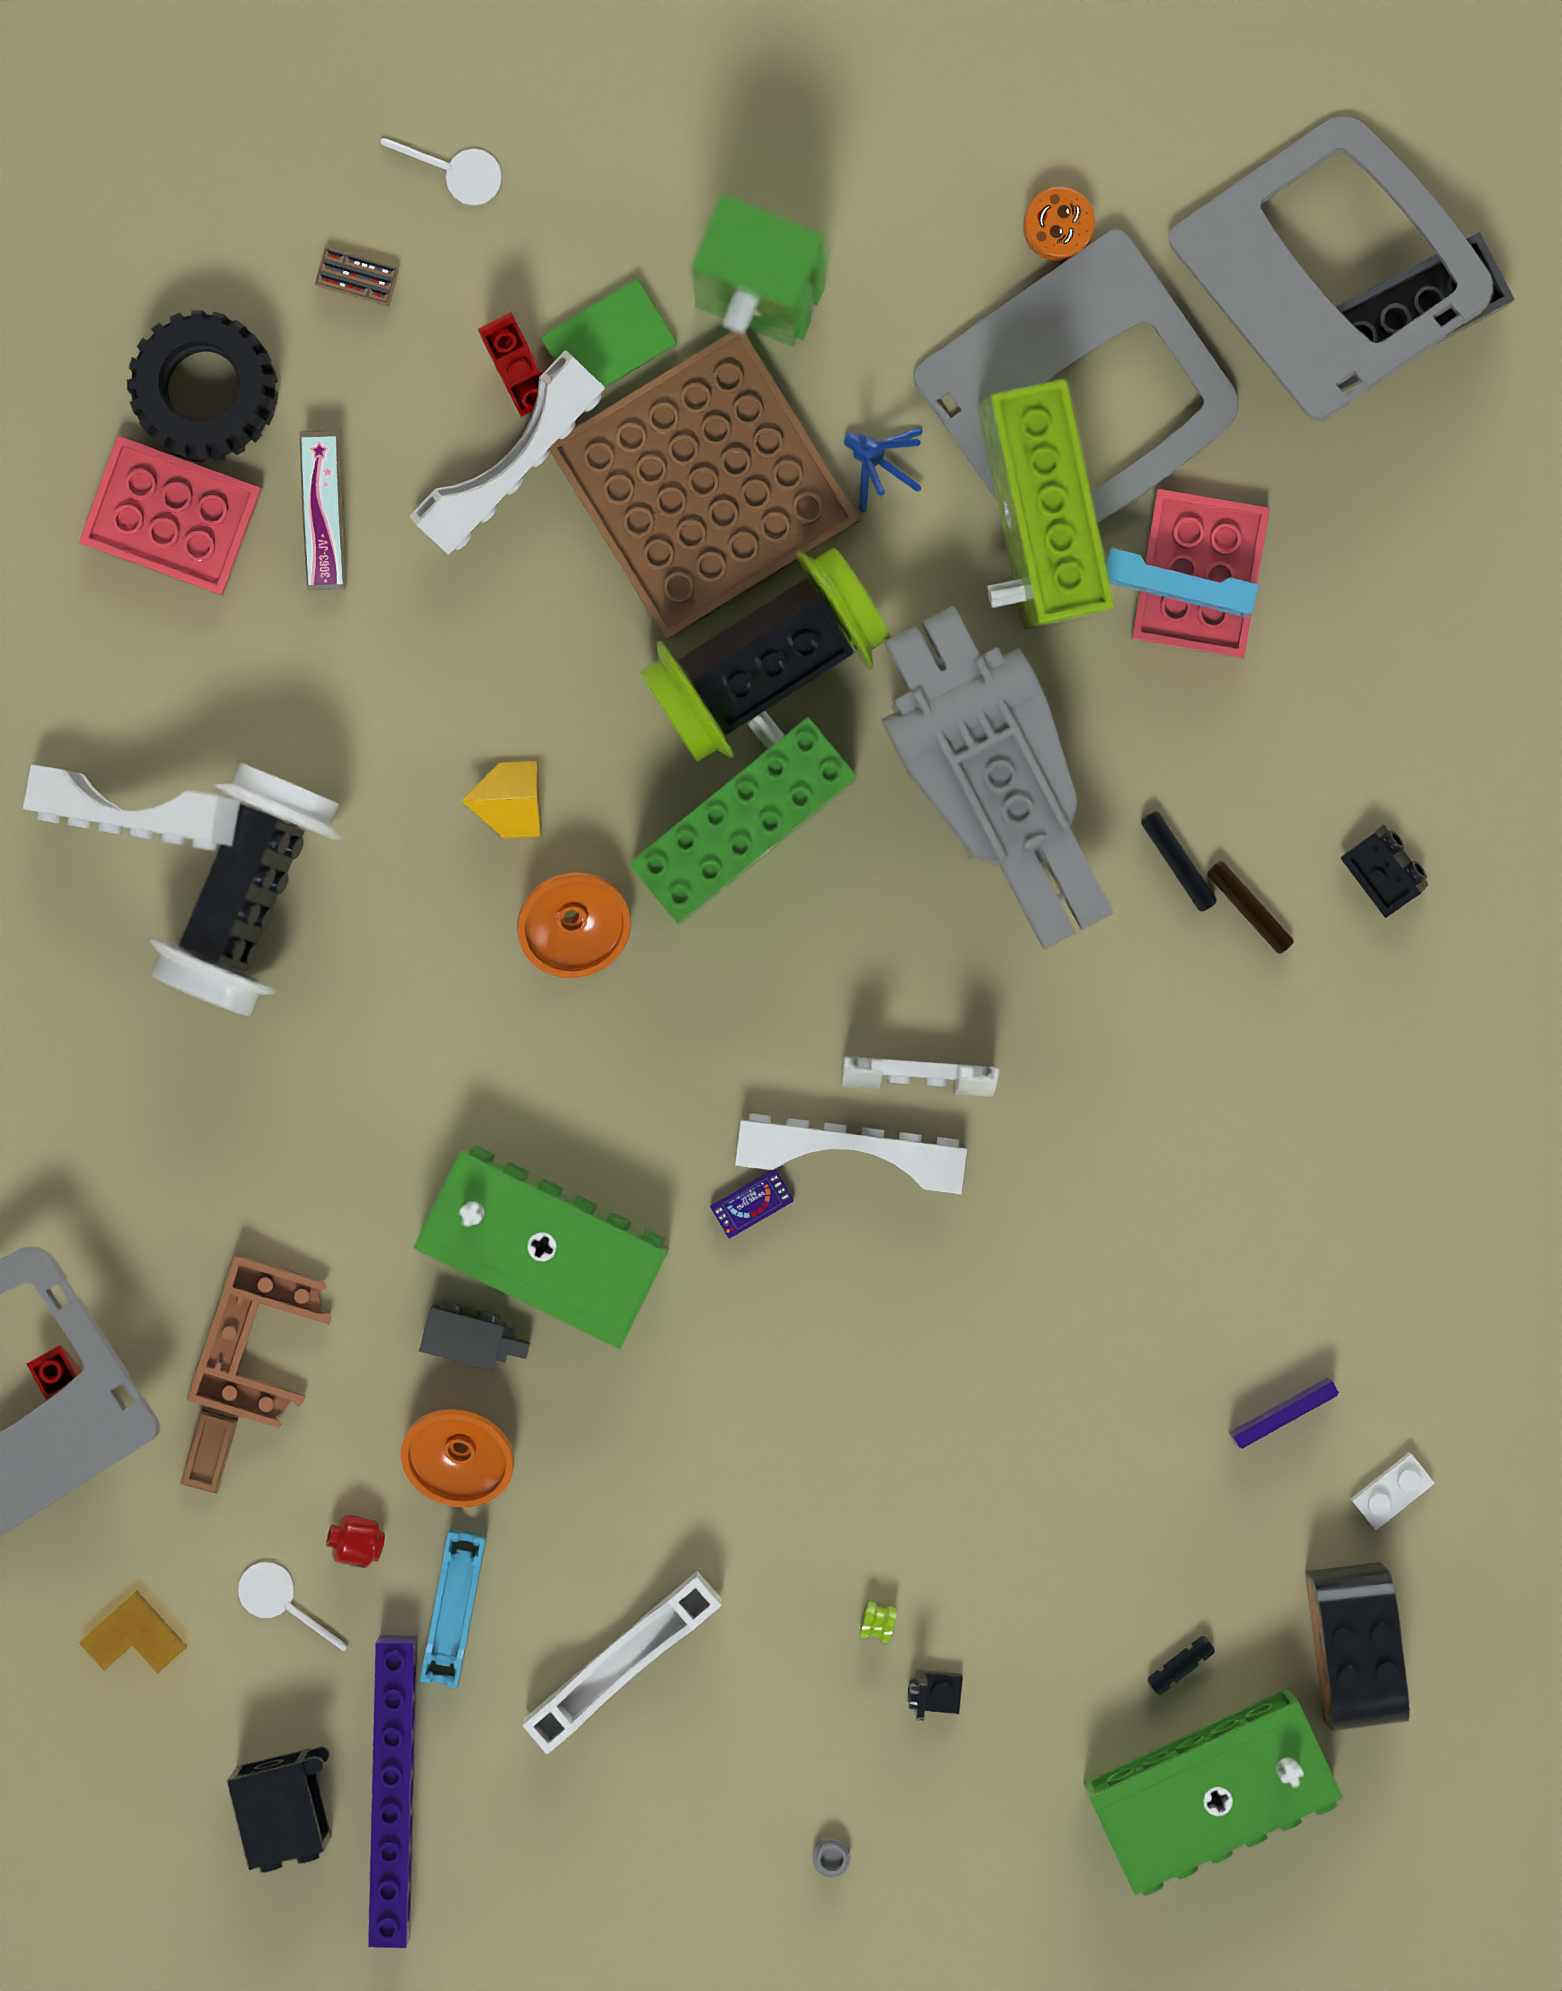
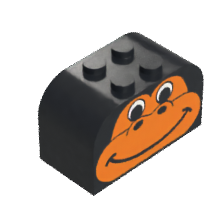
M1380 1562L1305 1571L1323 1721L1331 1731L1408 1722L1410 1716L1408 1685L1397 1599L1389 1570Z

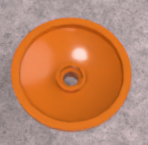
M580 872L557 875L538 885L523 902L517 919L519 943L528 960L543 972L562 978L585 977L609 966L625 948L631 930L630 912L620 891L613 884L599 876ZM568 911H576L573 917L564 916Z
M446 1409L421 1417L409 1428L401 1447V1463L411 1484L426 1497L448 1506L473 1507L490 1502L506 1489L514 1470V1453L505 1434L488 1419L469 1411Z

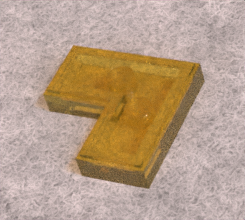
M138 1591L134 1592L79 1642L103 1670H106L133 1646L157 1674L187 1647Z

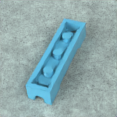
M1115 548L1108 550L1105 560L1110 584L1245 618L1252 615L1259 587L1258 584L1230 577L1219 583L1147 565L1139 554Z
M452 1528L448 1531L420 1682H437L451 1688H457L459 1685L487 1535ZM458 1540L469 1541L474 1546H478V1550L475 1556H472L471 1551L461 1549L453 1552V1542H458ZM433 1661H436L435 1664L448 1667L454 1664L453 1669H455V1673L451 1675L429 1671L430 1665Z

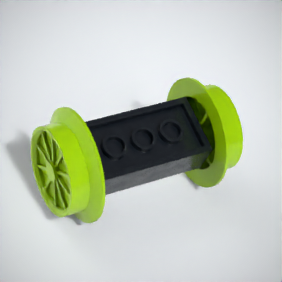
M834 547L816 559L810 558L801 551L796 552V557L807 576L805 579L680 658L678 662L691 681V685L661 640L657 642L658 660L641 670L640 674L697 762L716 750L731 759L735 757L710 714L723 733L728 735L854 653L857 654L869 670L873 668L872 650L890 639L891 636L865 589Z

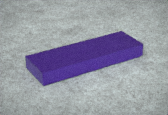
M1326 1378L1232 1430L1229 1434L1235 1445L1243 1449L1338 1396L1339 1392L1333 1381Z

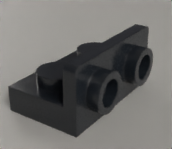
M1382 825L1373 834L1343 854L1340 859L1382 915L1387 918L1420 895L1428 886V882L1426 881L1427 875L1423 867L1416 860L1411 861L1403 850L1404 844L1399 835L1393 830L1389 831L1385 825Z

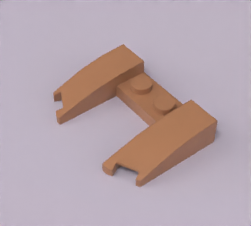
M234 1252L222 1287L218 1306L191 1381L187 1400L279 1428L282 1424L276 1418L277 1415L291 1401L299 1407L304 1402L305 1395L238 1373V1366L259 1303L329 1325L331 1321L330 1311L321 1312L318 1290L326 1289V1284Z

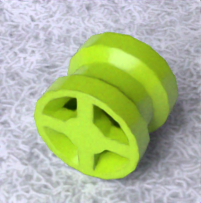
M868 1600L862 1618L859 1638L868 1639L869 1637L879 1638L881 1643L889 1645L895 1625L897 1607L888 1606L887 1608L878 1607L875 1602Z

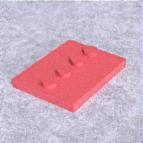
M117 436L79 543L224 596L262 489Z
M1157 489L1144 562L1147 565L1219 583L1230 577L1257 584L1270 508ZM1139 591L1131 640L1243 659L1245 657L1252 615L1245 618Z

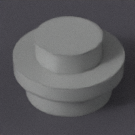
M824 1839L817 1844L813 1851L814 1866L824 1876H839L849 1867L850 1851L846 1844L839 1839Z

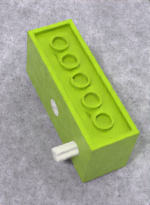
M1067 379L990 395L977 406L1013 575V580L987 586L991 607L995 608L1019 603L1024 630L1096 615L1115 608Z

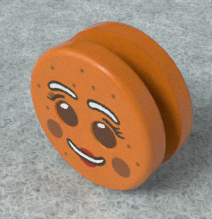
M1066 187L1049 188L1038 194L1031 201L1023 222L1024 237L1028 246L1039 257L1053 262L1066 261L1088 246L1095 228V216L1088 200L1079 192Z

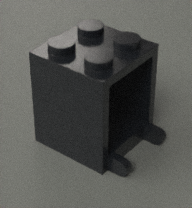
M326 1747L308 1748L236 1766L228 1778L227 1784L249 1870L259 1868L261 1873L270 1872L283 1867L282 1862L297 1859L298 1864L307 1863L320 1858L319 1853L324 1852L332 1835L316 1773L323 1769L324 1762L329 1758L330 1753Z

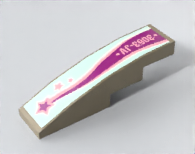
M338 430L300 431L302 514L307 590L345 589V538L342 510L344 502Z

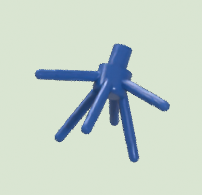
M916 428L882 441H876L870 436H864V434H859L858 436L852 432L847 434L844 439V445L853 450L854 458L862 463L859 508L861 512L867 511L869 476L877 494L882 496L885 493L874 468L878 464L917 492L921 490V486L883 458L885 449L919 446L920 440L911 438L921 435L923 432L921 428Z

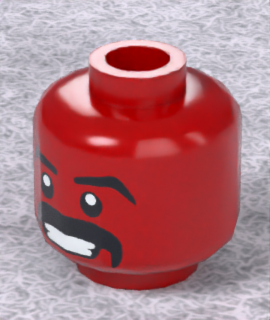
M345 1515L340 1519L338 1525L331 1524L327 1534L326 1546L332 1548V1557L335 1562L358 1568H367L372 1561L378 1562L384 1546L385 1533L380 1532L379 1525L374 1520L354 1515Z

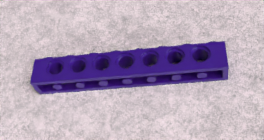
M380 1635L375 1642L368 1947L407 1948L410 1940L418 1636Z

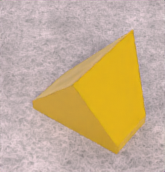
M537 761L498 763L461 800L503 839L541 837Z

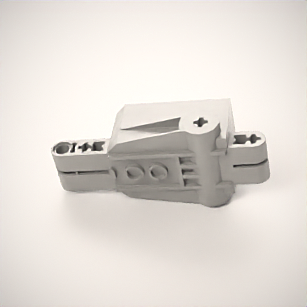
M952 606L922 622L939 659L934 660L916 626L885 641L886 648L909 693L895 700L891 707L894 713L881 720L908 774L960 839L969 858L989 865L1000 866L1043 949H1046L1075 934L1074 928L1060 900L1064 899L1074 919L1082 930L1110 916L1113 912L1070 829L1078 800L1047 699L1032 668L1018 648L1002 656L997 647L980 656L958 612ZM1045 861L1061 892L1060 894L1056 895L1040 862Z

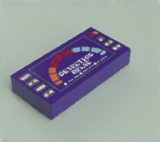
M774 1169L712 1204L710 1208L728 1239L794 1202V1199L779 1173Z

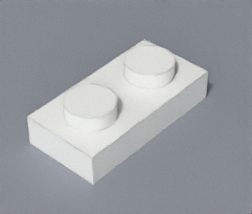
M1409 1452L1352 1497L1351 1501L1371 1526L1377 1530L1435 1483Z

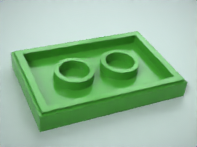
M638 278L540 337L554 361L566 350L605 388L677 345Z

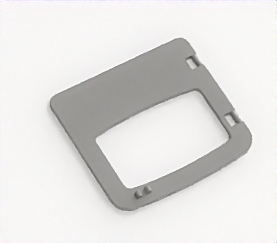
M1335 117L1322 123L1175 225L1169 233V244L1175 254L1304 413L1314 421H1325L1331 418L1358 396L1371 390L1443 340L1447 334L1476 317L1489 305L1493 295V283L1490 273L1452 219L1387 145L1363 122L1350 117ZM1342 152L1347 154L1388 194L1424 237L1457 286L1451 295L1381 343H1373L1367 339L1329 301L1289 252L1261 209L1268 199L1336 153ZM1451 307L1458 316L1441 327L1435 318ZM1355 375L1361 383L1344 394L1338 385Z
M1112 229L1103 234L1078 254L1066 260L920 363L914 372L916 386L996 499L977 406L992 394L1047 383L1064 369L1119 334L1141 323H1148L1153 326L1201 395L1203 406L1183 426L1157 447L1090 492L1097 524L1146 493L1204 449L1232 424L1238 411V397L1234 387L1130 237L1119 229ZM948 393L961 409V412L950 418L939 402Z
M23 1247L0 1259V1294L23 1283L32 1284L82 1359L83 1370L67 1386L41 1406L0 1432V1536L150 1442L160 1431V1423L155 1413L130 1379V1374L81 1298L77 1297L66 1280L67 1276L49 1252L39 1247ZM56 1284L59 1285L70 1302L64 1307H61L50 1290ZM121 1384L134 1402L128 1408L125 1407L115 1391V1388Z

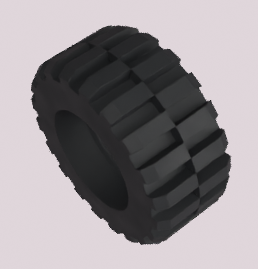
M192 310L191 315L185 317L178 313L170 316V323L164 326L160 322L151 328L154 334L148 340L142 338L137 345L140 352L137 358L131 357L129 369L132 371V378L127 379V391L132 396L130 405L133 413L140 420L139 424L157 443L168 449L171 453L179 457L186 456L192 461L203 462L206 458H211L214 462L225 460V455L234 453L238 455L246 450L244 446L251 440L256 443L262 436L260 433L262 427L265 424L270 425L274 416L271 413L272 406L277 405L278 392L275 390V383L278 382L276 371L271 364L272 360L268 352L256 336L239 321H232L225 314L214 312L213 315H209L203 310ZM199 352H213L226 358L234 367L239 386L236 398L230 408L215 419L204 422L187 419L176 411L170 401L168 394L170 377L177 365L188 356Z

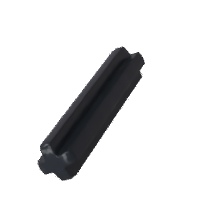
M1154 811L1141 820L1142 826L1200 912H1204L1217 903L1216 897L1160 813Z

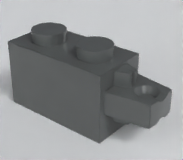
M441 1300L440 1306L433 1304L430 1307L419 1352L491 1371L495 1368L496 1361L505 1363L507 1355L523 1359L527 1358L531 1342L513 1338L514 1329L506 1327V1323L499 1322L500 1315L483 1310H478L477 1316L462 1312L463 1305Z

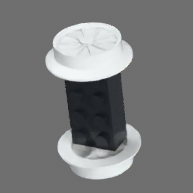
M240 762L232 783L215 784L213 789L260 808L262 811L259 812L239 804L232 846L221 844L179 945L177 946L154 937H149L148 941L159 953L151 976L195 997L228 1010L251 1016L259 995L277 994L278 989L236 969L246 971L248 965L255 961L259 952L258 941L263 930L267 929L271 924L274 916V910L272 909L277 896L287 886L289 880L288 870L293 859L299 856L303 848L304 841L302 837L305 831L290 825V822L341 842L342 838L331 826L340 804Z

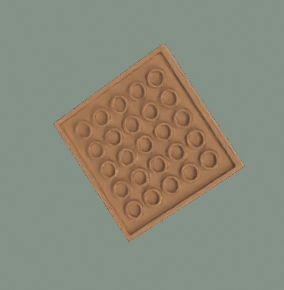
M731 331L580 424L564 439L558 438L549 448L555 461L666 640L798 560L796 552L801 551L804 554H808L860 521L745 333Z

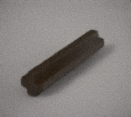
M1219 861L1208 870L1207 876L1277 953L1282 954L1293 945V938L1224 862Z

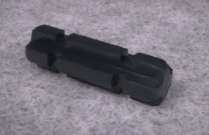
M1200 1636L1191 1643L1192 1648L1188 1650L1186 1647L1163 1665L1164 1669L1161 1672L1157 1670L1148 1677L1149 1685L1158 1695H1162L1169 1690L1172 1682L1178 1683L1200 1665L1198 1663L1200 1660L1206 1661L1215 1653L1213 1645L1205 1636Z

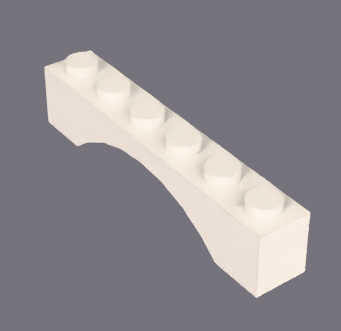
M565 350L539 377L538 396L532 417L522 437L511 451L494 467L474 479L454 486L434 489L410 515V518L448 555L454 549L459 550L464 547L472 536L471 531L479 522L484 523L489 520L498 508L496 504L506 494L511 495L521 486L524 474L532 466H539L548 457L549 448L558 438L564 439L572 432L576 425L574 421L584 410L588 412L599 403L602 397L600 393L605 387Z
M31 764L23 809L38 812L37 820L59 824L62 816L68 818L67 825L90 829L91 822L99 823V831L121 834L122 827L131 828L129 836L152 840L153 833L162 834V842L184 845L185 838L194 839L192 847L216 851L217 844L232 846L240 800L186 790L175 799L155 808L126 811L107 801L93 788L84 774Z
M749 1113V1119H741L735 1166L774 1170L785 1162L810 1152L828 1149L856 1150L873 1154L895 1164L909 1174L924 1190L962 1194L967 1148L959 1147V1139L937 1137L936 1144L921 1142L922 1135L905 1132L899 1133V1139L884 1137L885 1130L862 1127L861 1134L846 1132L847 1125L824 1123V1129L809 1128V1120L787 1118L786 1125L771 1123L772 1116Z
M696 1571L527 1715L522 1726L548 1755L638 1672L681 1638L693 1631L720 1608L722 1599L703 1576Z

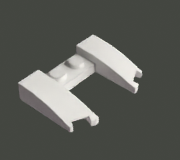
M843 1056L841 1086L879 1089L882 1075H888L887 1082L910 1084V1077L925 1078V1085L948 1087V1079L955 1080L954 1094L992 1097L996 1090L999 1069L990 1066Z

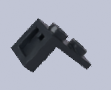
M917 1670L916 1680H909L907 1696L909 1709L914 1710L916 1720L924 1721L925 1711L959 1714L963 1675Z

